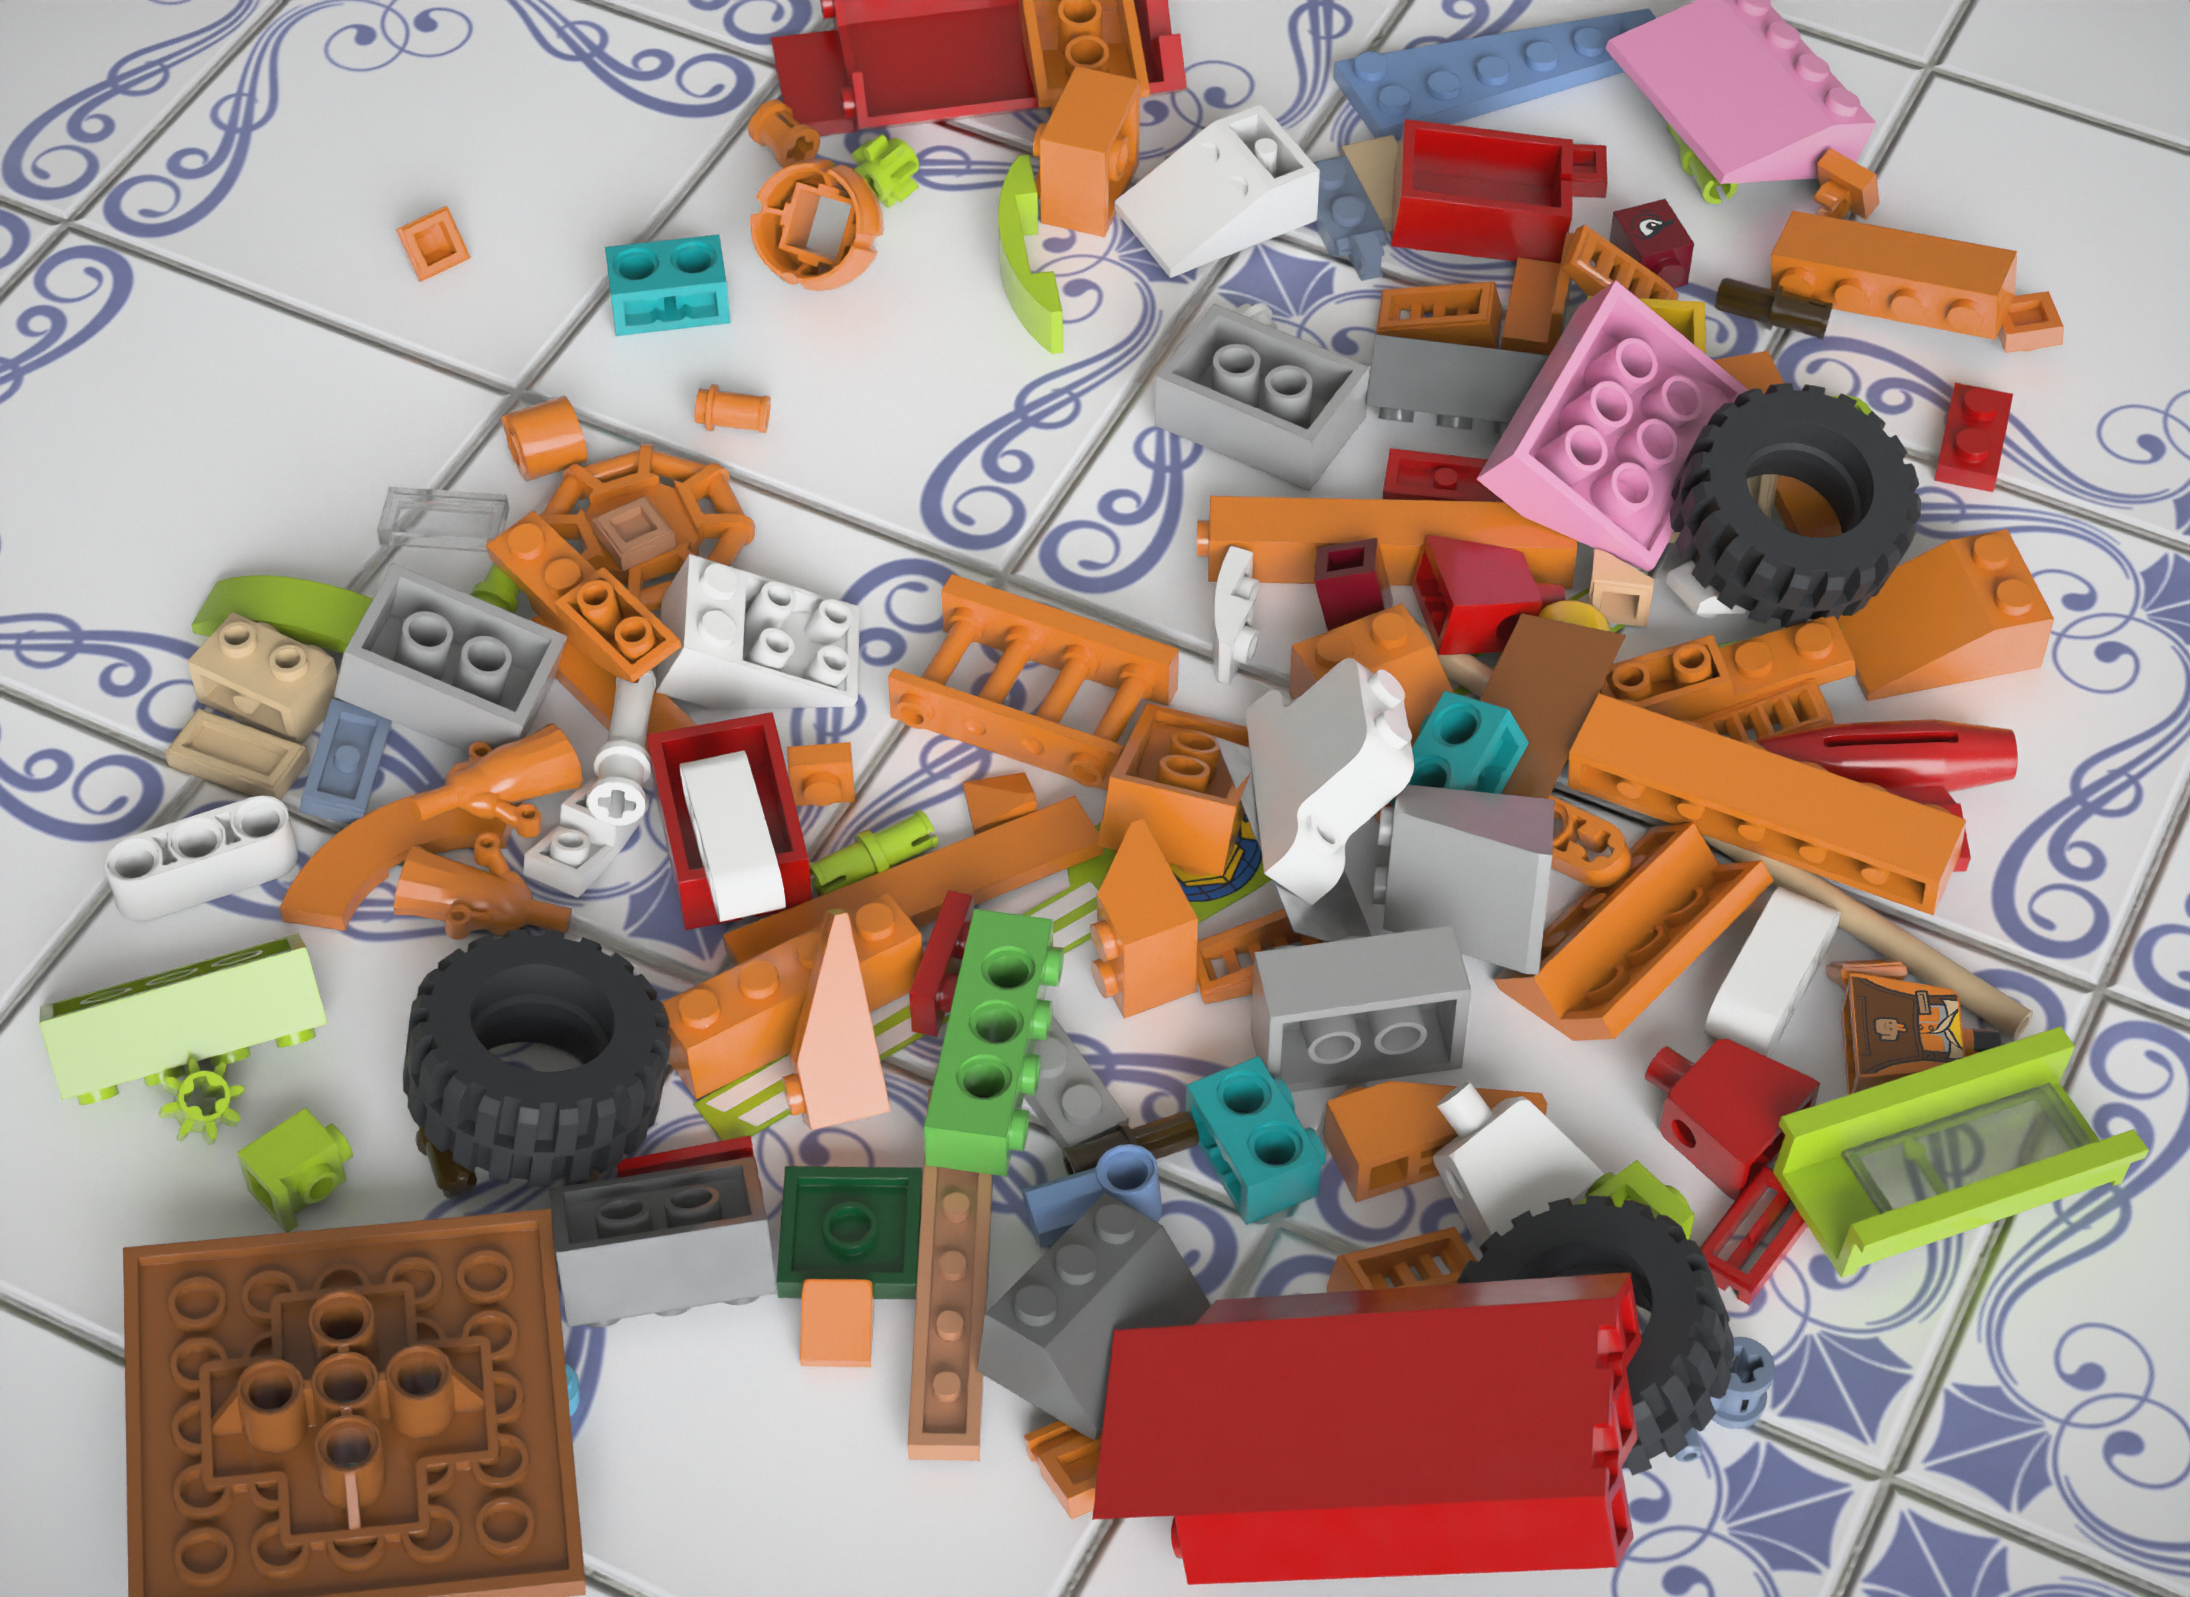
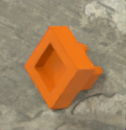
M1829 148L1816 164L1820 189L1814 196V202L1821 205L1816 215L1844 219L1848 210L1866 220L1880 204L1876 174Z

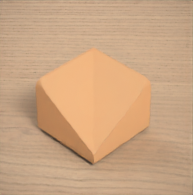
M1595 549L1588 604L1602 612L1608 623L1647 627L1654 579L1608 552Z

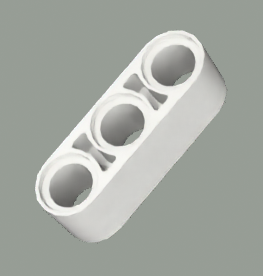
M745 751L680 764L685 800L719 922L785 908L786 901L780 869Z
M261 795L126 837L116 842L107 851L104 858V867L116 907L121 915L130 920L142 922L154 920L278 879L288 874L295 867L298 860V849L287 807L275 797Z
M1778 887L1771 896L1720 987L1709 1011L1704 1033L1719 1040H1732L1766 1057H1770L1830 947L1838 927L1841 912Z

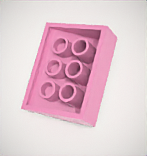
M1696 0L1609 39L1605 47L1608 53L1720 184L1818 179L1816 164L1829 148L1857 162L1876 125V121L1860 105L1859 98L1840 83L1831 73L1829 65L1813 53L1800 38L1798 30L1787 24L1771 6L1770 0Z
M1614 281L1577 308L1477 477V480L1523 517L1590 547L1606 551L1616 558L1648 572L1655 567L1674 533L1670 522V509L1674 503L1671 493L1675 479L1703 426H1707L1713 413L1724 403H1734L1739 394L1749 390L1619 282Z

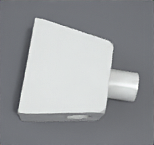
M1467 1081L1453 1089L1436 1104L1458 1136L1433 1156L1434 1164L1479 1250V1247L1495 1231L1503 1236L1514 1228L1511 1222L1513 1218L1530 1210L1532 1216L1550 1210L1548 1202L1565 1198L1573 1200L1604 1175L1587 1155L1523 1096L1507 1098L1490 1109L1471 1082Z

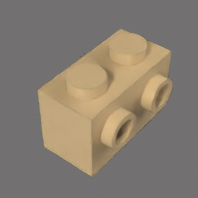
M234 612L228 616L187 661L198 702L253 728L301 745L326 718L331 699H336L334 693L338 674L334 658L316 645L306 646L280 634L273 626L265 622L256 623Z

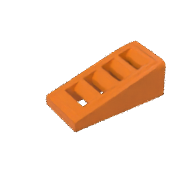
M1583 225L1576 228L1562 268L1587 296H1594L1614 281H1617L1637 298L1677 300L1678 293L1645 266L1588 226ZM1591 260L1595 263V267L1590 265Z
M1495 281L1382 290L1376 333L1377 335L1498 349L1502 307ZM1401 310L1410 311L1409 319H1400ZM1425 312L1433 313L1432 317L1424 318Z
M1808 679L1759 695L1695 719L1693 722L1698 723L1713 733L1719 735L1729 734L1731 739L1737 741H1750L1746 732L1749 729L1754 730L1758 739L1834 723V718L1816 680ZM1780 724L1782 730L1775 732L1772 725Z
M1281 909L1197 941L1196 981L1204 1003L1210 1004L1252 995L1254 965L1242 969L1237 955L1250 953L1254 964V952H1261L1263 949L1301 941L1303 946L1324 943L1323 940L1295 933L1285 909ZM1224 958L1229 974L1217 978L1211 960Z
M1451 1227L1338 1256L1327 1283V1292L1390 1288L1384 1279L1389 1277L1395 1288L1458 1284L1457 1280L1466 1263L1470 1260L1477 1263L1478 1261L1457 1229ZM1439 1255L1450 1274L1443 1275L1432 1258ZM1414 1266L1423 1281L1417 1280L1410 1267Z

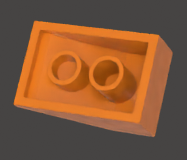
M1019 0V19L1025 56L1039 108L1052 106L1056 89L1059 86H1066L1075 66L1140 80V97H1150L1134 0Z
M2008 529L1952 539L1897 566L1877 596L1871 597L1863 609L1852 616H1843L1841 614L1838 619L1843 635L1855 659L1856 675L1854 676L1866 701L2040 668L2054 622V617Z
M1402 603L1292 645L1289 694L1293 700L1302 696L1333 667L1347 658L1355 659L1374 674L1378 670H1385L1394 676L1405 692V711L1408 727L1412 734V739L1410 740L1411 747H1413L1419 736L1423 720L1429 713L1433 712L1444 691L1454 693L1433 645ZM1390 802L1385 805L1388 807H1392ZM1382 809L1373 815L1378 824H1380Z
M1147 703L1110 776L1097 846L1113 849L1117 853L1131 822L1144 818L1168 863L1175 864L1181 871L1192 875L1203 876L1212 873L1223 876L1234 850L1245 814L1241 797L1251 772L1236 789L1215 737L1249 748L1247 727Z

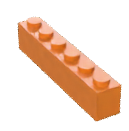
M1598 693L1569 751V788L1671 824L1694 822L1699 832L1708 837L1933 916L1961 853L1966 819L1952 815L1948 810L1934 804L1923 805L1891 794L1879 785L1859 783L1830 773L1818 764L1798 762L1767 751L1757 743L1737 741L1713 733L1696 722L1676 720L1649 711L1632 700H1617Z

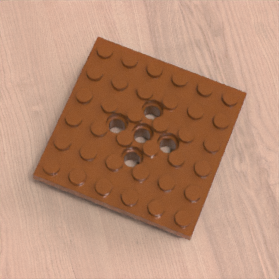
M551 1209L123 1247L128 1597H572L586 1595ZM350 1463H359V1464H357V1465L350 1466V1467H349V1466H342V1465H346V1464H350Z

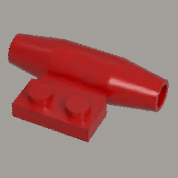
M1937 719L1831 723L1758 738L1756 740L1757 744L1769 752L1798 762L1818 764L1830 773L1859 783L1879 785L1891 794L1923 805L1934 804L1948 810L1952 815L1963 818L1961 803L1957 804L1949 793L2013 780L2016 776L2018 764L2017 743L2012 729ZM1966 829L1964 831L1961 853L1953 872H1966L1971 859Z

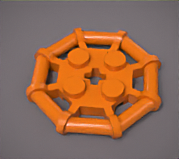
M641 443L640 450L583 467L578 464H572L563 471V481L540 514L565 540H579L584 550L580 555L597 571L604 567L622 585H628L627 590L651 612L661 609L662 597L673 580L643 589L644 581L679 571L689 554L699 556V546L704 539H719L707 559L731 567L743 546L751 543L755 535L754 521L744 514L729 484L730 475L728 470L718 463L704 465L655 450L653 443ZM659 476L672 479L674 488L660 484ZM647 496L675 533L676 548L622 572L595 536L592 519ZM703 497L711 499L717 514H703L698 501ZM587 498L590 501V506L585 513L583 508H581L578 514H570L579 499L585 500Z

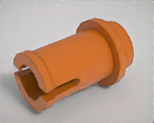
M712 384L710 389L699 388L695 403V423L705 424L707 431H713L715 426L766 433L770 418L771 397L720 391L718 384Z

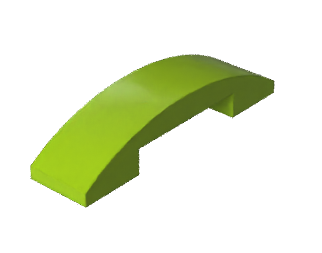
M1019 155L1006 175L999 199L998 233L1001 279L1009 303L1027 332L1051 354L1063 353V311L1054 271L1031 273L1023 236L1038 234L1037 189L1030 156Z
M271 575L231 577L215 583L191 626L193 633L210 637L228 616L234 612L256 623L265 622L273 626L280 634L302 644L316 645L323 649L344 653L373 598L344 588L300 578Z

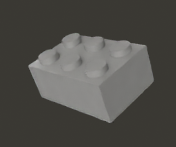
M1214 303L1155 375V426L1310 491L1366 418L1370 367Z
M393 563L344 651L334 697L468 753L469 747L479 741L487 743L494 750L501 745L527 736L555 680L568 636Z
M1449 925L1435 928L1414 927L1398 933L1370 937L1349 936L1333 942L1305 946L1283 945L1268 951L1254 952L1251 1035L1256 1056H1260L1273 1078L1279 1076L1285 1081L1290 1092L1462 1068L1471 987L1454 926Z

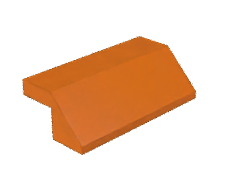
M1694 822L1652 827L1629 849L1631 853V866L1628 873L1619 882L1609 887L1596 888L1590 886L1543 931L1539 975L1525 974L1505 968L1493 980L1500 991L1573 1041L1615 1039L1774 882L1762 860L1719 864Z

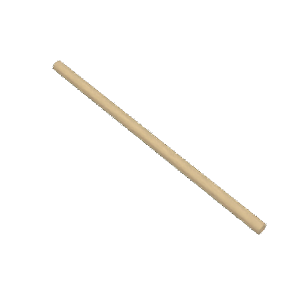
M1415 620L1433 645L1446 676L1481 698L1494 669L1470 654L1438 655L1428 628ZM1701 834L1705 842L1736 862L1762 860L1774 880L1772 885L1775 887H1782L1840 911L1839 928L1886 958L1902 962V965H1906L1908 972L1927 984L1952 989L1959 995L1960 1005L2013 1039H2017L2029 1024L2033 1011L1822 877Z

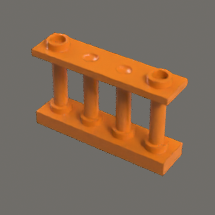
M951 574L941 590L943 632L948 634L921 677L893 668L888 676L891 718L900 720L910 727L927 729L1074 779L1083 786L1097 787L1107 791L1110 776L1124 750V745L1117 742L1141 699H1148L1169 706L1177 692L1179 648ZM971 642L1004 652L978 696L945 686ZM1027 661H1034L1061 670L1035 716L1002 705ZM1084 680H1091L1118 689L1093 735L1059 724Z

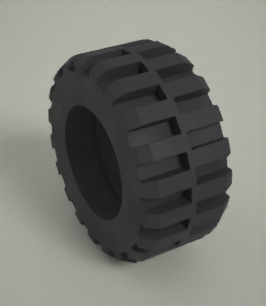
M1792 383L1769 385L1765 394H1763L1761 389L1756 388L1741 393L1737 396L1734 403H1724L1713 413L1707 426H1703L1675 479L1671 493L1674 503L1670 509L1671 528L1674 532H1681L1675 542L1677 549L1685 562L1690 560L1694 562L1696 566L1691 574L1704 589L1711 585L1720 593L1717 598L1719 602L1731 610L1736 604L1750 611L1749 619L1767 624L1770 618L1780 619L1781 627L1784 628L1806 623L1808 619L1828 618L1834 615L1838 621L1841 614L1843 616H1852L1863 609L1871 597L1877 596L1913 541L1917 532L1914 525L1921 516V499L1918 493H1914L1919 486L1915 467L1912 463L1904 464L1903 462L1908 453L1897 435L1889 437L1885 433L1883 428L1886 423L1873 411L1866 415L1854 407L1857 403L1856 400L1842 393L1838 399L1825 395L1824 387L1805 384L1802 391L1793 390ZM1775 474L1788 476L1806 483L1818 491L1831 505L1839 520L1842 534L1833 537L1814 538L1798 535L1780 527L1770 520L1757 506L1750 493L1747 479L1758 475Z
M527 929L507 931L504 938L494 940L491 935L476 939L468 944L466 953L458 948L438 962V969L435 968L425 976L418 987L417 998L412 1002L403 1069V1091L408 1096L407 1107L414 1122L420 1128L425 1127L424 1136L442 1153L447 1149L453 1152L452 1160L471 1172L478 1167L489 1171V1179L509 1184L510 1178L528 1180V1187H547L550 1184V1180L561 1178L564 1179L565 1184L583 1181L589 1178L590 1170L595 1168L601 1174L621 1163L623 1154L629 1155L636 1151L646 1139L647 1131L654 1125L659 1111L670 1053L671 1036L668 1033L670 1021L664 1005L659 999L656 1000V990L643 974L633 975L634 967L628 960L616 952L612 956L601 952L602 947L600 943L582 937L580 942L564 939V932L545 930L544 936L528 935ZM516 1042L542 1043L560 1048L574 1055L584 1065L557 1072L533 1071L511 1065L499 1059L488 1050L500 1045Z
M1590 1195L1586 1197V1204L1572 1205L1570 1198L1548 1202L1550 1210L1532 1216L1530 1210L1513 1218L1511 1222L1514 1228L1503 1236L1495 1231L1479 1247L1483 1255L1478 1263L1472 1260L1467 1262L1457 1282L1462 1284L1631 1273L1636 1305L1651 1312L1649 1323L1641 1337L1642 1343L1626 1368L1638 1439L1622 1465V1469L1629 1468L1633 1476L1652 1469L1649 1460L1663 1452H1666L1669 1458L1675 1456L1689 1445L1685 1434L1692 1427L1699 1432L1704 1430L1716 1414L1711 1397L1716 1399L1724 1397L1731 1380V1374L1727 1366L1734 1358V1337L1728 1324L1730 1318L1703 1252L1696 1241L1686 1238L1683 1227L1667 1215H1658L1654 1218L1650 1206L1633 1200H1625L1622 1207H1616L1611 1196Z

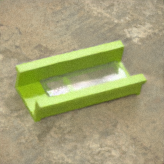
M2061 1026L1781 1117L1779 1126L1785 1134V1138L1773 1173L1841 1279L1856 1274L1859 1267L2109 1182L2112 1186L2121 1184L2130 1163L2146 1158L2149 1149L2135 1129L2100 1140L2060 1084L2075 1048V1045Z

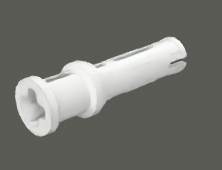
M651 670L641 676L638 683H631L616 677V691L607 743L599 748L596 753L594 771L598 781L591 786L588 794L589 810L594 817L603 823L625 826L640 819L646 809V793L642 789V785L649 779L652 764L645 745L650 709L657 685L656 676Z

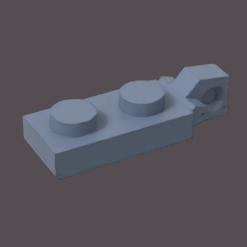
M1343 155L1313 162L1320 170L1317 221L1313 222L1329 255L1331 257L1348 255L1361 281L1382 277L1381 261L1382 256H1384L1382 246L1387 245L1385 227L1347 156Z
M339 698L331 699L302 793L299 812L346 824H351L364 817L375 785L392 721Z

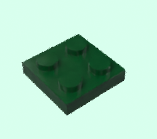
M785 1166L776 1279L778 1298H802V1283L805 1279H865L873 1283L874 1299H916L923 1189L922 1168Z

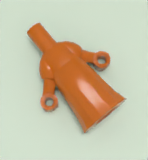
M551 723L534 734L501 745L494 750L485 742L473 743L469 747V758L467 761L457 762L450 768L445 776V785L410 798V807L418 822L460 808L480 818L492 820L496 817L514 828L521 837L533 838L539 835L541 831V814L534 805L528 803L522 804L519 807L512 804L563 790L581 788L583 782L581 765L569 739L560 728Z
M481 833L475 840L474 845L475 862L480 866L488 867L489 872L434 854L420 846H412L398 880L393 907L394 915H414L446 922L445 932L450 938L455 940L468 937L473 930L486 929L492 934L502 936L507 931L519 930L525 925L567 933L571 922L572 908L534 900L526 882L508 867L500 849V839L494 833Z

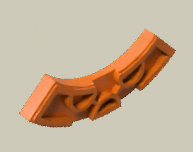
M428 791L396 800L348 825L311 857L294 879L279 909L282 920L288 923L345 931L359 905L370 892L389 877L388 870L406 860L413 845L438 854L457 849L474 848L478 835L484 832H491L499 837L500 849H506L513 828L496 817L492 820L484 819L460 808L418 822L412 813L410 798ZM522 802L515 803L512 805L519 807L522 804Z

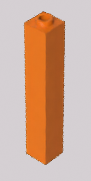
M1210 496L1209 520H1197V557H1208V582H1217L1223 560L1230 546L1253 552L1252 578L1259 580V583L1315 584L1314 575L1318 547L1378 538L1389 585L1411 586L1425 535H1434L1516 549L1524 554L1536 583L1562 584L1564 589H1572L1577 555V540L1523 517L1505 502Z

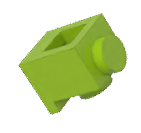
M305 1107L238 1151L237 1155L248 1191L284 1232L287 1233L298 1226L295 1218L297 1212L309 1204L323 1201L335 1190L336 1186L347 1180L343 1163L353 1158V1151L344 1135L334 1124L330 1123L323 1127Z

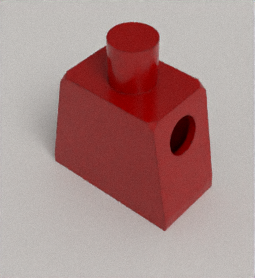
M1425 535L1411 581L1412 590L1438 655L1503 652L1521 614L1539 617L1540 611L1547 605L1566 601L1565 589L1562 584L1535 582L1524 554L1520 551L1434 535Z
M1729 1039L1717 1040L1696 1063L1691 1062L1672 1048L1665 1046L1655 1055L1645 1074V1080L1667 1093L1659 1128L1663 1138L1734 1201L1763 1164L1770 1168L1777 1160L1785 1138V1134L1779 1126L1781 1117L1815 1106L1820 1082Z

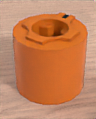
M565 395L501 416V422L508 443L507 447L513 463L516 464L526 482L565 470L572 464L580 465L587 462L588 455L583 432L576 413Z

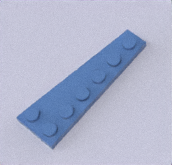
M1648 8L1381 54L1377 52H1364L1356 58L1334 62L1333 79L1375 139L1394 135L1396 141L1401 138L1404 119L1451 125L1623 73L1625 71L1605 49L1609 39L1654 20L1656 17Z

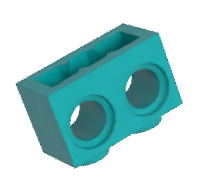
M719 234L605 247L616 336L731 323L727 281Z
M1444 691L1433 712L1429 713L1423 720L1419 736L1412 747L1414 770L1407 785L1501 794L1529 742L1509 709ZM1396 797L1390 801L1392 807H1395Z
M1260 1056L1186 1084L1185 1112H1190L1196 1123L1199 1133L1198 1146L1245 1225L1319 1196L1321 1166L1326 1164V1155L1322 1142L1313 1128H1303L1294 1113V1101L1287 1084L1281 1077L1273 1078ZM1237 1111H1248L1251 1113L1242 1114L1237 1113ZM1275 1161V1162H1280V1163H1282V1164H1281V1165H1270V1164H1267L1266 1162Z

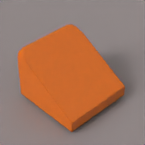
M805 1279L803 1281L800 1342L801 1366L871 1367L875 1306L873 1283L870 1280Z

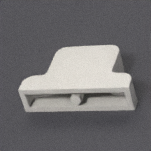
M1347 658L1339 662L1302 696L1297 697L1293 701L1278 690H1270L1245 710L1264 874L1311 905L1330 891L1340 879L1346 862L1345 843L1349 836L1405 788L1414 770V759L1410 741L1412 734L1407 723L1404 704L1405 692L1402 686L1389 672L1378 670L1374 674L1353 658Z

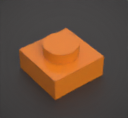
M2049 291L2014 297L1998 333L2005 353L2031 351L2037 348L2063 345L2064 326Z
M851 742L787 747L789 780L796 806H827L833 803L855 802Z

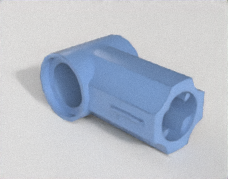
M1132 1144L1118 1145L1106 1151L1099 1159L1095 1168L1022 1189L1024 1205L1037 1245L1039 1244V1247L1043 1248L1055 1244L1104 1193L1158 1222L1163 1208L1157 1160L1153 1154L1142 1146Z

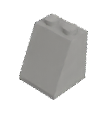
M1406 785L1396 796L1395 807L1384 806L1381 810L1378 845L1391 846L1389 866L1376 865L1372 904L1385 905L1383 929L1398 933L1414 927L1435 928L1453 925L1461 954L1525 974L1539 975L1552 862L1555 800Z

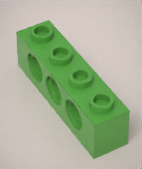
M974 909L924 1124L927 1166L1007 1177L1012 1150L1024 1151L1028 1136L1030 1112L1028 1110H1021L1024 1094L1036 1095L1041 1071V1055L1033 1054L1036 1040H1048L1052 1020L1053 1001L1045 1000L1047 986L1059 987L1063 969L1064 948L1053 946V919ZM988 1095L992 1097L980 1098L978 1096Z

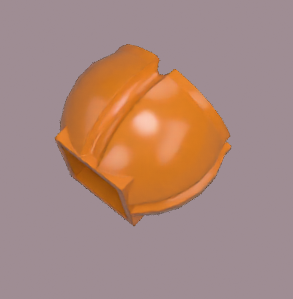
M819 158L800 160L779 170L759 190L756 198L761 202L762 209L757 214H751V237L756 252L764 264L782 281L794 285L800 283L804 289L833 290L851 283L864 273L876 258L878 251L874 247V240L876 237L883 235V211L877 195L867 180L853 168L841 164L836 166L830 160ZM821 196L852 205L837 257L806 247Z

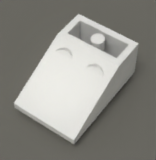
M1261 103L1212 122L1115 200V211L1166 274L1172 278L1317 221L1320 170Z
M692 554L688 555L662 597L660 621L680 639L682 647L658 664L657 693L666 694L711 709L854 706L858 700L859 606Z

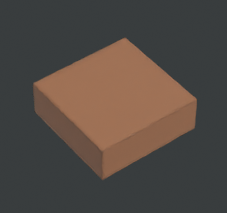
M647 496L592 519L595 536L622 572L676 548L675 533Z

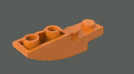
M534 510L485 545L490 560L527 595L531 609L553 630L568 636L566 640L568 643L613 675L633 683L682 647L680 639L607 569L602 567L597 571Z
M1834 615L1828 618L1820 617L1806 623L1797 624L1721 648L1718 647L1713 634L1621 661L1612 664L1599 692L1617 700L1627 699L1635 701L1649 711L1676 720L1693 721L1799 681L1815 679L1818 686L1856 675L1855 659Z

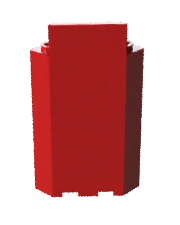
M820 0L823 19L832 18L834 30L770 38L782 102L791 108L793 118L801 125L811 126L820 136L1051 109V107L1039 108L1025 56L1019 19V0ZM1134 0L1150 96L1175 94L1186 90L1187 84L1181 35L1172 34L1168 0Z
M1631 1273L1216 1300L1194 1325L1114 1330L1092 1520L1174 1516L1171 1525V1543L1175 1556L1178 1559H1183L1187 1585L1618 1568L1634 1538L1622 1465L1638 1439L1626 1370L1642 1343Z

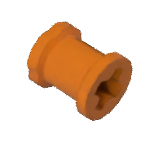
M778 99L769 100L762 104L749 120V137L761 146H768L775 153L776 161L783 169L800 160L814 159L819 150L820 135L809 125H801L793 118L791 108Z

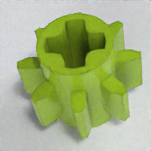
M880 134L873 141L867 140L851 154L854 161L859 164L854 170L867 180L877 195L879 203L883 201L887 208H890L897 201L903 202L919 188L916 181L911 178L919 169V161L913 149L903 140L891 138L887 141L884 134Z
M193 1058L189 1059L186 1065L187 1078L183 1082L174 1077L167 1076L162 1087L167 1093L175 1096L173 1102L166 1103L160 1108L158 1116L164 1119L175 1117L177 1123L181 1126L177 1134L178 1141L181 1142L187 1138L189 1132H203L204 1140L208 1145H212L217 1139L216 1125L220 1121L230 1127H236L239 1123L241 1116L236 1111L228 1108L230 1102L240 1098L245 1089L241 1085L228 1086L227 1082L222 1078L226 1069L225 1063L221 1062L215 1067L213 1072L200 1071L199 1064ZM195 1088H200L204 1098L215 1097L217 1099L208 1116H203L199 1106L187 1107L186 1105Z

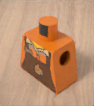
M1862 973L1849 974L1841 1008L1847 1095L2001 1046V1035L1998 1029L1962 1028L1959 995L1952 989Z

